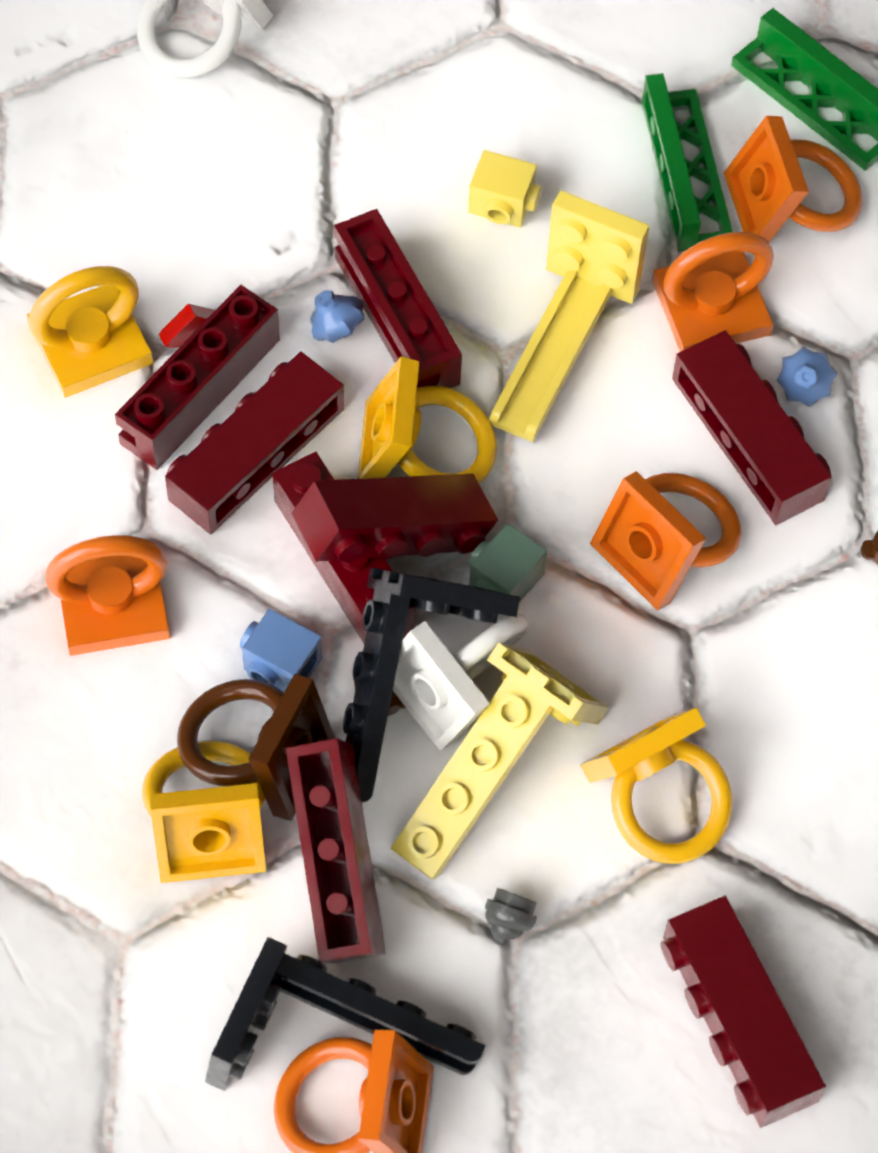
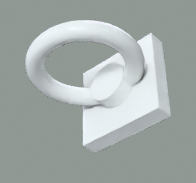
M146 0L138 19V40L147 60L160 71L176 77H194L215 69L228 58L240 36L241 15L263 30L273 18V14L263 0H201L211 9L223 15L224 22L221 35L215 45L206 53L195 58L179 59L168 55L160 47L156 39L155 28L158 16L170 0Z
M517 613V617L507 616L482 632L454 655L449 652L426 621L412 629L402 640L393 691L440 752L455 742L490 705L472 679L492 665L487 659L498 643L514 646L526 633L529 624L524 615Z

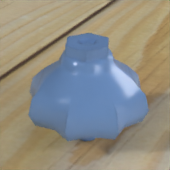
M332 290L322 291L315 297L314 304L316 309L310 317L312 324L311 332L314 339L318 341L328 340L331 343L336 342L342 337L346 338L352 335L356 326L364 320L362 301L354 296L336 295Z
M803 346L795 354L782 358V370L776 381L784 389L787 401H799L811 407L819 399L831 396L832 383L838 372L830 365L827 352H814Z

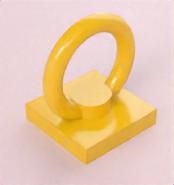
M94 266L73 272L48 287L38 297L31 312L26 314L31 333L35 337L64 398L153 364L152 352L132 315L139 298L138 284L135 278L124 269L115 266ZM94 286H99V287H96V288H94V289H91V290H88V291H86V292H83V293H81V294H78V295H75V296H73V297H70L71 295H73V294H75V293H77V292H79V291H81V290H84V289H86V288H90V287H94Z
M401 356L365 401L357 479L385 478L398 463L409 476L473 473L480 484L490 473L497 453L496 437L488 417L473 400L454 389L436 385L417 388L419 361ZM426 405L444 406L454 410L468 422L477 440V455L469 468L457 473H444L427 466L415 455L412 448L417 440L421 425V411L418 408Z
M697 707L668 716L580 764L589 783L616 776L611 793V807L616 826L622 837L634 850L656 862L681 864L702 857L721 840L730 822L732 792L725 771L719 762L705 749L689 741L682 740L706 726ZM676 760H680L695 767L705 778L711 793V812L706 825L696 836L679 843H667L651 837L640 826L633 811L632 793L635 782L651 776Z
M197 741L201 753L209 761L222 762L231 766L250 762L249 757L251 753L237 745L222 741ZM178 747L161 756L148 770L142 787L143 802L146 810L152 817L160 882L167 883L266 872L260 808L264 803L265 796L259 782L163 793V787L167 779L185 765L179 756Z

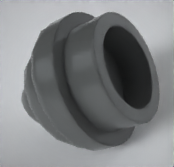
M500 888L496 889L493 900L487 898L485 918L491 925V935L498 945H505L509 939H516L523 934V931H528L534 927L537 916H534L533 912L537 902Z

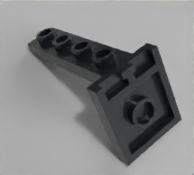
M370 567L367 587L375 590L373 600L367 602L363 613L362 625L363 629L367 632L363 652H358L353 665V680L357 682L353 703L347 705L343 717V731L347 734L346 742L353 745L362 803L369 801L374 791L408 608L414 607L419 610L445 615L454 614L468 619L495 624L497 623L498 614L517 617L520 596Z
M267 936L211 1053L205 1083L225 1091L231 1076L239 1080L242 1079L254 1053L253 1048L259 1036L252 1032L254 1028L262 1031L265 1030L276 1007V1000L280 992L373 1035L374 1030H396L425 1059L460 1075H468L474 1070L486 1045L475 1041L476 1035L460 1025L448 1023L446 1026H442L425 1018L426 1012L410 1002L399 1000L395 1004L377 996L376 989L362 980L347 978L344 981L327 973V967L312 957L298 955L297 958L286 954L288 945Z

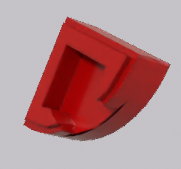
M190 303L187 304L158 334L164 346L169 348L180 347L215 310Z

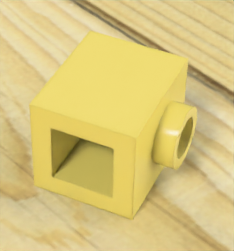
M483 150L469 186L468 213L487 218L496 224H509L521 228L527 211L535 212L540 200L542 185L535 183L537 164Z

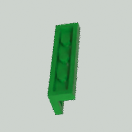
M771 8L760 18L757 38L732 57L731 66L860 168L867 171L878 161V143L868 152H865L852 141V134H869L878 142V88L777 10ZM762 51L776 62V69L758 68L750 60ZM784 81H801L809 88V95L791 94L784 88ZM818 107L835 108L843 114V121L824 120L818 115Z
M664 73L646 75L642 107L678 252H683L703 240L725 233H732L733 231L696 89L668 92ZM688 105L690 116L681 125L675 121L672 107ZM682 139L699 148V154L692 162L684 157L681 145ZM691 176L707 184L709 190L702 199L694 195L690 180ZM702 213L716 221L719 231L699 234L701 227L699 215Z

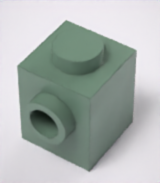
M507 523L490 543L483 541L473 551L468 561V566H470L469 585L520 596L521 601L545 574L547 550Z

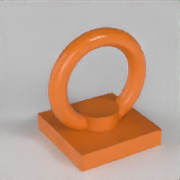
M766 115L723 173L743 232L757 234L768 242L771 241L788 218L814 231L835 232L843 230L854 223L862 209L861 187L849 165L835 152L819 143L803 139L790 140L782 116ZM797 158L808 159L821 165L837 180L844 195L843 207L838 212L831 214L820 213L801 204L809 190Z
M732 232L717 235L690 247L678 256L670 266L653 270L652 282L680 352L724 330L727 331L735 344L771 336L774 325L757 286L767 276L774 261L772 246L765 238L750 232ZM744 252L752 253L755 256L751 266H749Z
M635 471L622 479L590 545L658 611L671 603L690 567L714 566L729 559L736 552L740 544L742 529L739 517L732 504L720 491L710 484L681 473H660L644 479ZM675 492L685 494L706 505L720 522L722 529L720 540L712 546L702 547L706 537L660 493Z
M102 536L76 543L61 551L52 559L46 569L45 581L48 589L61 599L70 656L170 639L161 588V580L167 572L168 560L164 551L157 544L135 536Z
M374 1030L372 1045L352 1037H334L319 1041L302 1051L289 1064L279 1081L274 1098V1120L277 1131L286 1147L292 1153H368L370 1151L374 1153H422L434 1067L396 1030ZM337 1059L354 1060L368 1070V1076L364 1079L359 1094V1113L361 1117L359 1132L337 1143L327 1144L314 1141L302 1131L296 1118L298 1092L309 1074L322 1064Z

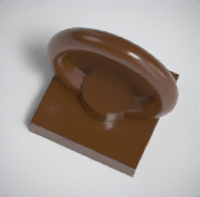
M294 674L285 692L270 683L252 679L232 680L207 690L184 713L178 727L177 747L179 756L186 768L204 782L217 786L251 784L258 781L272 815L291 821L296 811L286 748L334 739L335 736L313 679ZM249 699L262 702L274 711L259 733L257 744L249 757L250 762L235 766L219 765L209 761L201 753L197 742L200 727L207 716L220 706L236 700Z

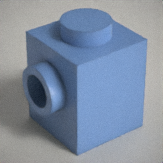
M270 608L259 623L253 621L247 627L240 641L244 670L252 680L270 683L284 692L294 674L310 678L322 660V637Z

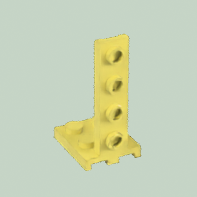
M559 191L552 204L546 270L562 276L563 279L491 412L489 421L492 426L534 442L609 297L612 296L630 304L634 302L640 290L650 225L567 192Z
M501 643L497 644L487 661L504 672L500 677L503 683L490 700V705L482 712L390 848L431 879H436L444 870L549 714L567 725L569 722L576 726H580L582 722L598 725L609 709L608 706L528 650Z

